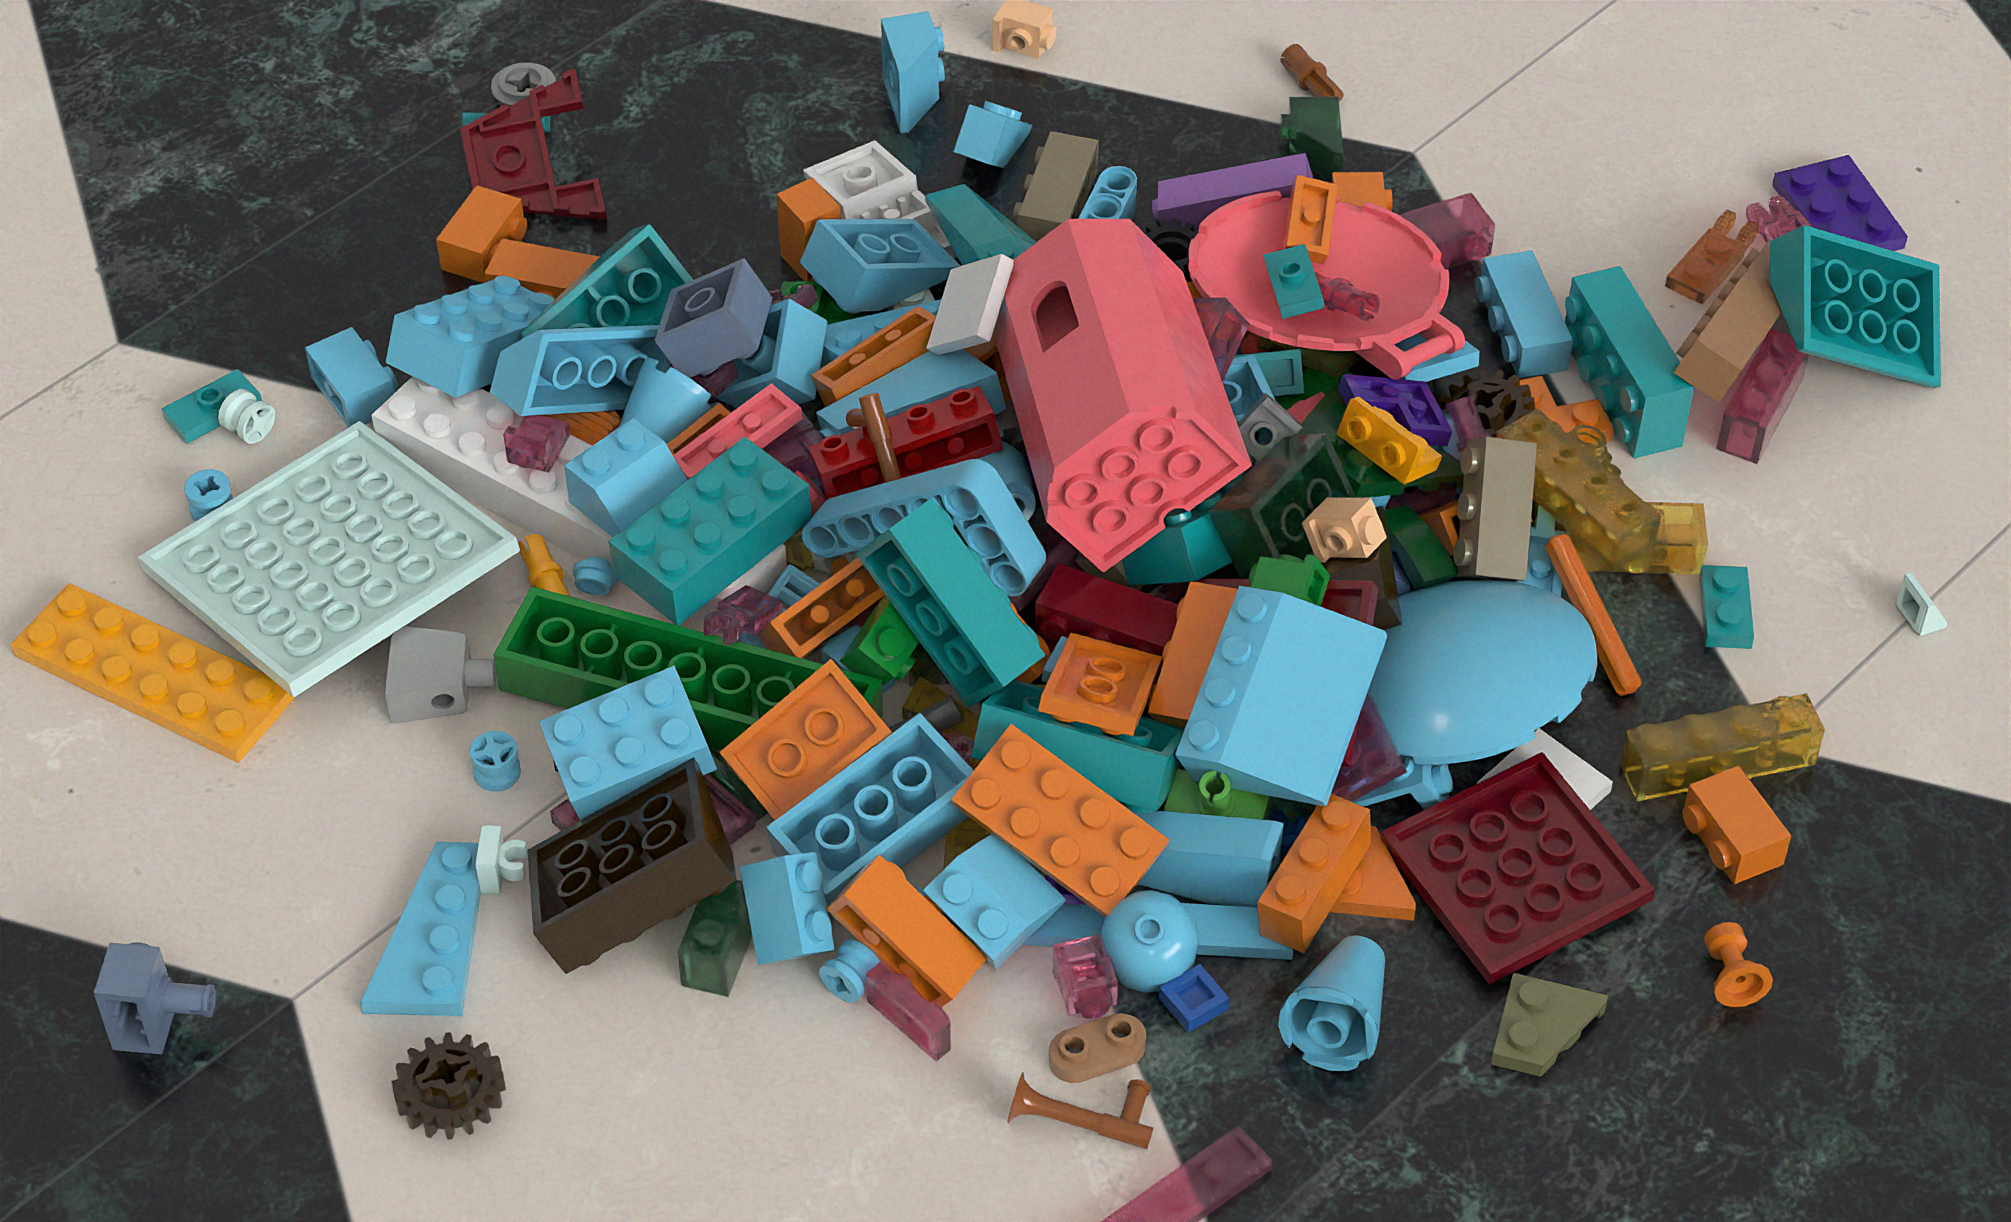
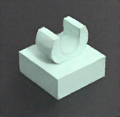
M481 826L476 858V870L481 894H500L503 878L509 881H520L525 877L523 863L509 861L515 858L527 859L526 842L515 839L504 843L501 826Z

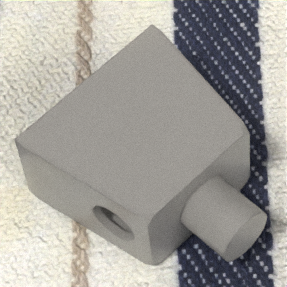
M403 626L391 634L385 686V699L391 723L463 714L468 707L469 687L496 686L497 673L494 659H471L468 639L462 632Z

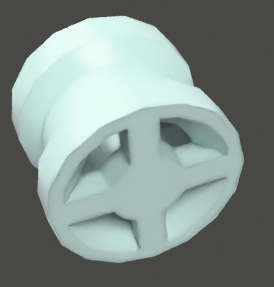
M238 389L224 400L219 410L218 419L225 429L233 432L237 431L238 436L242 440L254 444L260 442L270 432L275 422L276 414L274 408L265 401H257L256 397L248 390Z

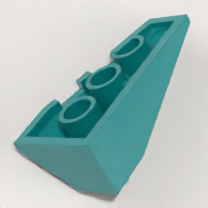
M965 184L925 195L926 204L962 266L999 254L1014 260L1036 243L1034 239Z
M650 224L633 228L602 254L519 335L523 339L537 330L659 325L670 291L693 279Z

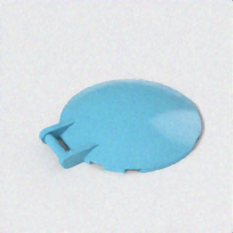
M1493 579L1458 580L1414 589L1398 595L1402 625L1384 630L1388 636L1358 717L1354 743L1355 749L1385 760L1391 754L1413 756L1414 764H1450L1497 755L1535 739L1534 731L1551 720L1560 723L1582 701L1581 691L1587 682L1593 681L1597 668V649L1590 625L1584 616L1563 598L1544 589L1513 581Z

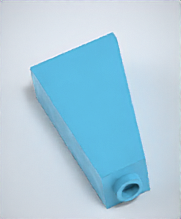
M964 349L941 355L928 351L816 412L821 428L818 432L819 442L832 435H842L856 430L848 426L846 414L853 408L861 409L859 398L873 393H879L887 419L904 413L915 405L929 404L946 398L957 390L971 389L979 386L994 415L1006 410V405L997 372Z
M1150 810L1147 813L1131 811L1169 839V844L1138 883L1139 885L1211 905L1258 907L1257 901L1279 868L1284 823L1272 820L1167 811L1154 812Z

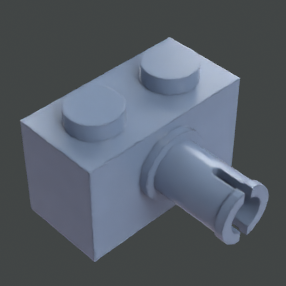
M141 942L130 944L109 943L93 994L113 1050L162 1054L174 1013L212 1017L216 1006L215 985L172 983V979L168 976L160 947L150 946Z

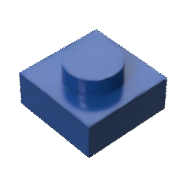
M1201 964L1159 987V999L1187 1033L1229 1010L1230 998Z

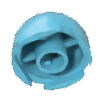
M1154 890L1134 892L1119 901L1110 914L1104 918L1099 936L1102 961L1108 967L1111 974L1126 988L1144 993L1157 992L1160 986L1190 970L1194 966L1199 948L1197 925L1186 906L1173 896Z

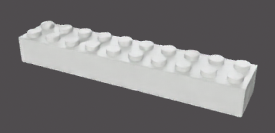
M413 376L372 414L375 433L456 493L534 534L542 535L545 540L583 560L587 557L595 556L604 558L612 564L608 541L613 537L569 503L564 465L592 445L533 415H519L494 395L481 388L455 398ZM781 544L690 617L734 640L748 625L787 567L786 546Z

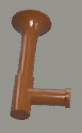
M879 393L860 397L861 409L853 408L849 410L846 414V422L848 426L854 429L867 427L871 443L874 444L884 482L887 483L901 479Z
M1022 1072L1007 1123H1010L1013 1118L1020 1115H1038L1097 1132L1100 1136L1148 1149L1154 1128L1140 1124L1139 1120L1146 1097L1151 1089L1145 1081L1131 1080L1127 1086L1128 1093L1121 1115L1117 1117L1107 1113H1097L1044 1096L1028 1085L1024 1078V1072Z

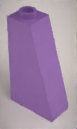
M1306 153L1158 181V199L1152 200L1155 222L1158 225V221L1166 220L1167 225H1173V219L1180 220L1181 227H1185L1187 222L1194 224L1195 232L1208 215L1240 198L1271 191H1279L1282 195L1281 198L1291 197L1292 184L1296 175L1313 178Z

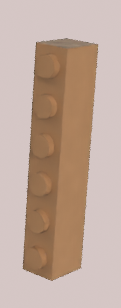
M1770 239L1760 252L1754 248L1751 249L1676 352L1683 359L1673 373L1718 403L1782 313L1770 284Z

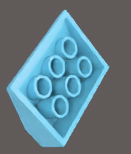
M1239 586L1177 748L1176 757L1195 782H1200L1204 774L1214 770L1217 771V779L1219 780L1221 773H1225L1229 777L1231 789L1326 807L1385 645L1387 633L1382 629L1285 593Z

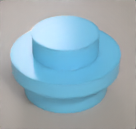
M591 556L574 564L572 572L575 577L574 584L576 588L584 593L598 596L607 595L610 593L611 587L617 584L618 579L614 576L612 564L604 558Z

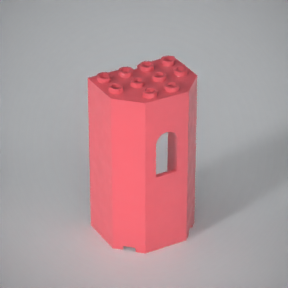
M1066 219L1014 259V265L993 334L1046 522L1104 573L1165 529L1166 526L1163 519L1169 511L1178 508L1190 511L1251 467L1252 464L1183 272L1131 219Z

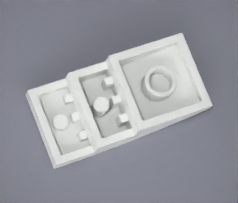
M875 140L803 170L806 180L813 177L840 206L841 219H915L953 258L957 257L926 204L925 196L917 189L916 175Z

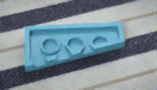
M435 843L360 1001L363 1014L463 1016L481 896L476 870L479 843Z

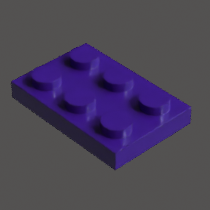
M1850 155L1774 173L1772 186L1800 226L1806 225L1891 251L1905 249L1908 238L1907 234Z

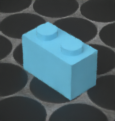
M352 327L305 347L312 380L348 428L358 421H361L363 424L372 422V414L395 391L399 390L397 379L389 366H381L372 343L369 340L362 341Z
M816 852L784 855L740 867L758 965L789 961L835 950L832 938V925L826 910L822 873L818 865Z

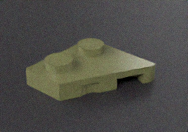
M1513 973L1491 1065L1541 1077L1556 1062L1557 1055L1561 1051L1568 1050L1580 1038L1581 1030L1595 1016L1600 1018L1605 1013L1608 995Z

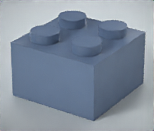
M745 258L672 289L655 342L673 367L685 376L691 378L698 374H710L720 365L736 358L738 360L746 359L758 349L773 297Z

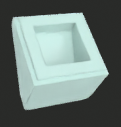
M1911 572L1906 573L1896 605L1919 636L1946 628L1948 623Z

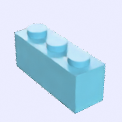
M1533 251L1483 258L1481 276L1476 277L1475 281L1476 294L1480 302L1486 303L1492 331L1499 333L1504 360L1512 363L1515 373L1519 378L1568 370L1573 339Z

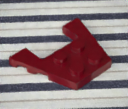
M575 69L560 74L561 79L546 87L542 84L529 91L530 96L511 106H508L506 103L460 128L472 191L478 185L520 198L522 200L523 213L590 219L607 218L598 178L556 186L542 118L584 109Z

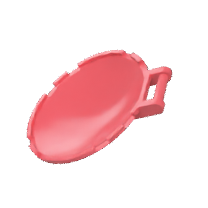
M1271 191L1232 201L1208 215L1200 223L1199 231L1194 239H1191L1188 252V268L1191 279L1201 296L1222 316L1234 324L1264 338L1309 349L1329 351L1353 350L1394 380L1408 375L1411 372V368L1442 353L1452 354L1461 350L1465 345V337L1461 329L1439 314L1446 302L1450 281L1449 270L1444 269L1440 261V250L1414 224L1376 204L1365 201L1363 207L1340 202V194H1337L1328 257L1324 264L1311 262L1323 296L1325 308L1285 319L1281 317L1263 255L1283 250L1290 197L1281 198L1282 195L1279 191ZM1417 333L1427 340L1405 352L1394 345Z

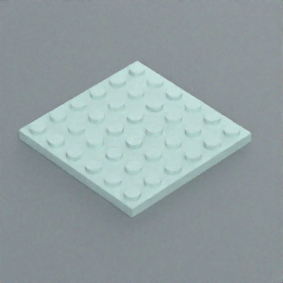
M358 421L138 556L142 571L292 697H295L491 569L500 565L518 553L520 549L517 538L361 421Z

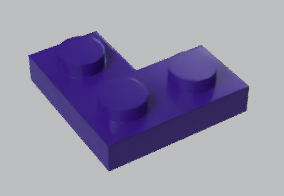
M1343 374L1338 390L1347 406L1350 399L1358 396L1372 407L1376 406L1390 413L1396 422L1412 434L1424 438L1428 446H1448L1453 431L1425 381L1394 380L1391 378Z

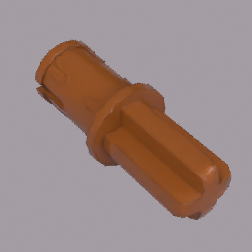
M1292 44L1283 51L1281 55L1283 58L1280 59V62L1298 79L1301 89L1305 91L1310 89L1327 108L1335 107L1343 99V91L1326 75L1327 69L1325 65L1313 60L1301 45Z

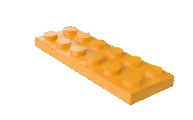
M68 583L10 644L15 657L237 763L243 759L295 699V697H292L266 674L71 583Z

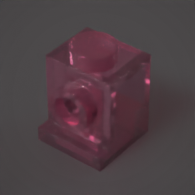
M1101 934L1053 944L1052 973L1055 981L1057 980L1068 1015L1081 1013L1084 1018L1094 1019L1106 1014L1110 1006L1117 1005L1118 981Z

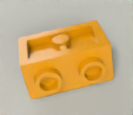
M1358 396L1350 399L1337 430V435L1402 484L1409 483L1437 470L1442 455L1428 446L1424 438L1412 434L1396 422L1387 411L1376 406L1372 407Z

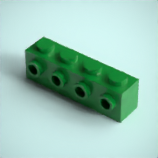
M954 525V530L962 539L964 544L968 546L960 531L958 530L956 525ZM884 595L839 662L854 673L881 679L882 685L892 679L899 682L915 663L916 659L911 654L920 642L887 596Z

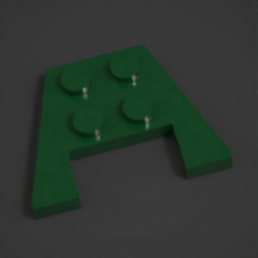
M1342 377L1337 379L1302 422V428L1297 434L1293 435L1287 448L1353 498L1399 495L1403 493L1405 487L1417 486L1424 492L1437 491L1440 483L1453 482L1452 485L1455 489L1463 488L1464 474L1461 471V462L1443 449L1438 451L1442 455V459L1436 471L1409 483L1402 484L1337 435V430L1347 408L1338 390Z

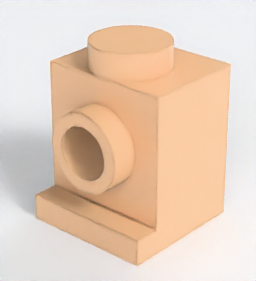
M1005 0L992 19V50L1000 52L1002 48L1040 58L1045 49H1051L1056 38V27L1052 26L1053 8L1026 0Z
M1326 498L1302 522L1314 555L1320 562H1326L1330 557L1367 558L1387 538L1372 498Z

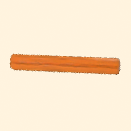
M1567 534L1553 536L1545 545L1546 552L1573 606L1584 616L1591 627L1595 638L1597 655L1616 693L1623 696L1636 692L1637 688L1641 686L1642 681L1570 536Z

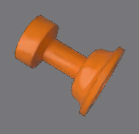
M1724 922L1712 927L1705 935V944L1710 956L1714 959L1723 960L1725 965L1714 982L1713 992L1717 1001L1724 1006L1730 1007L1747 1006L1759 1001L1772 988L1773 978L1769 969L1762 964L1743 959L1741 953L1747 946V940L1739 924Z

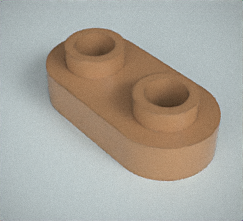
M1120 1013L1062 1031L1050 1043L1049 1067L1052 1073L1060 1080L1069 1083H1079L1137 1063L1145 1053V1027L1134 1016ZM1116 1033H1124V1034H1127L1128 1036L1121 1038V1037L1115 1036L1114 1034H1116ZM1072 1048H1079L1082 1051L1079 1053H1070L1067 1050Z

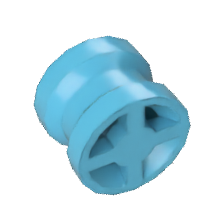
M215 469L198 471L185 482L184 490L194 521L199 520L233 499L232 494H230L231 487L228 477L221 471Z
M489 731L479 735L472 742L469 749L470 758L473 764L474 780L478 786L488 791H503L512 787L519 780L521 775L520 761L517 758V743L512 736L501 731Z
M847 939L837 949V958L827 960L819 969V976L824 985L835 996L843 1001L855 1003L865 993L864 985L874 982L883 970L881 962L874 952L859 941Z

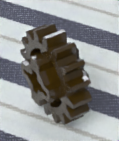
M1480 370L1479 378L1475 380L1466 374L1463 376V386L1459 387L1451 384L1449 386L1451 397H1441L1440 399L1441 411L1444 415L1463 414L1471 440L1493 437L1525 441V429H1533L1535 426L1533 415L1536 414L1534 397H1531L1529 385H1520L1519 376L1513 375L1508 380H1505L1503 370H1498L1494 377H1488L1485 370Z
M451 1032L445 1033L443 1043L435 1044L434 1040L430 1037L424 1038L425 1050L420 1052L411 1047L407 1050L410 1064L397 1063L395 1068L398 1079L392 1081V1089L399 1116L406 1115L408 1126L412 1130L423 1124L426 1137L432 1138L438 1129H444L447 1140L453 1139L455 1129L460 1127L468 1135L474 1133L472 1122L478 1119L488 1124L491 1122L489 1108L502 1107L503 1103L500 1092L506 1090V1084L500 1058L498 1055L491 1056L489 1044L486 1042L474 1048L472 1035L466 1034L460 1043L453 1041Z

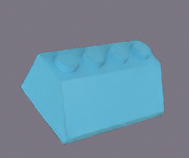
M659 325L537 330L500 352L490 393L521 416L625 410L638 373L647 358L658 360L659 362L655 369L663 373L667 372L671 363L655 342Z

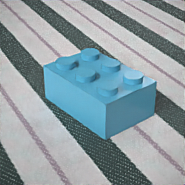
M675 666L539 721L570 802L579 820L586 818L692 758H695L703 775L717 770Z

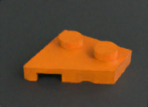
M1371 826V844L1330 912L1414 921L1416 903L1386 845L1380 839L1379 831L1376 826Z

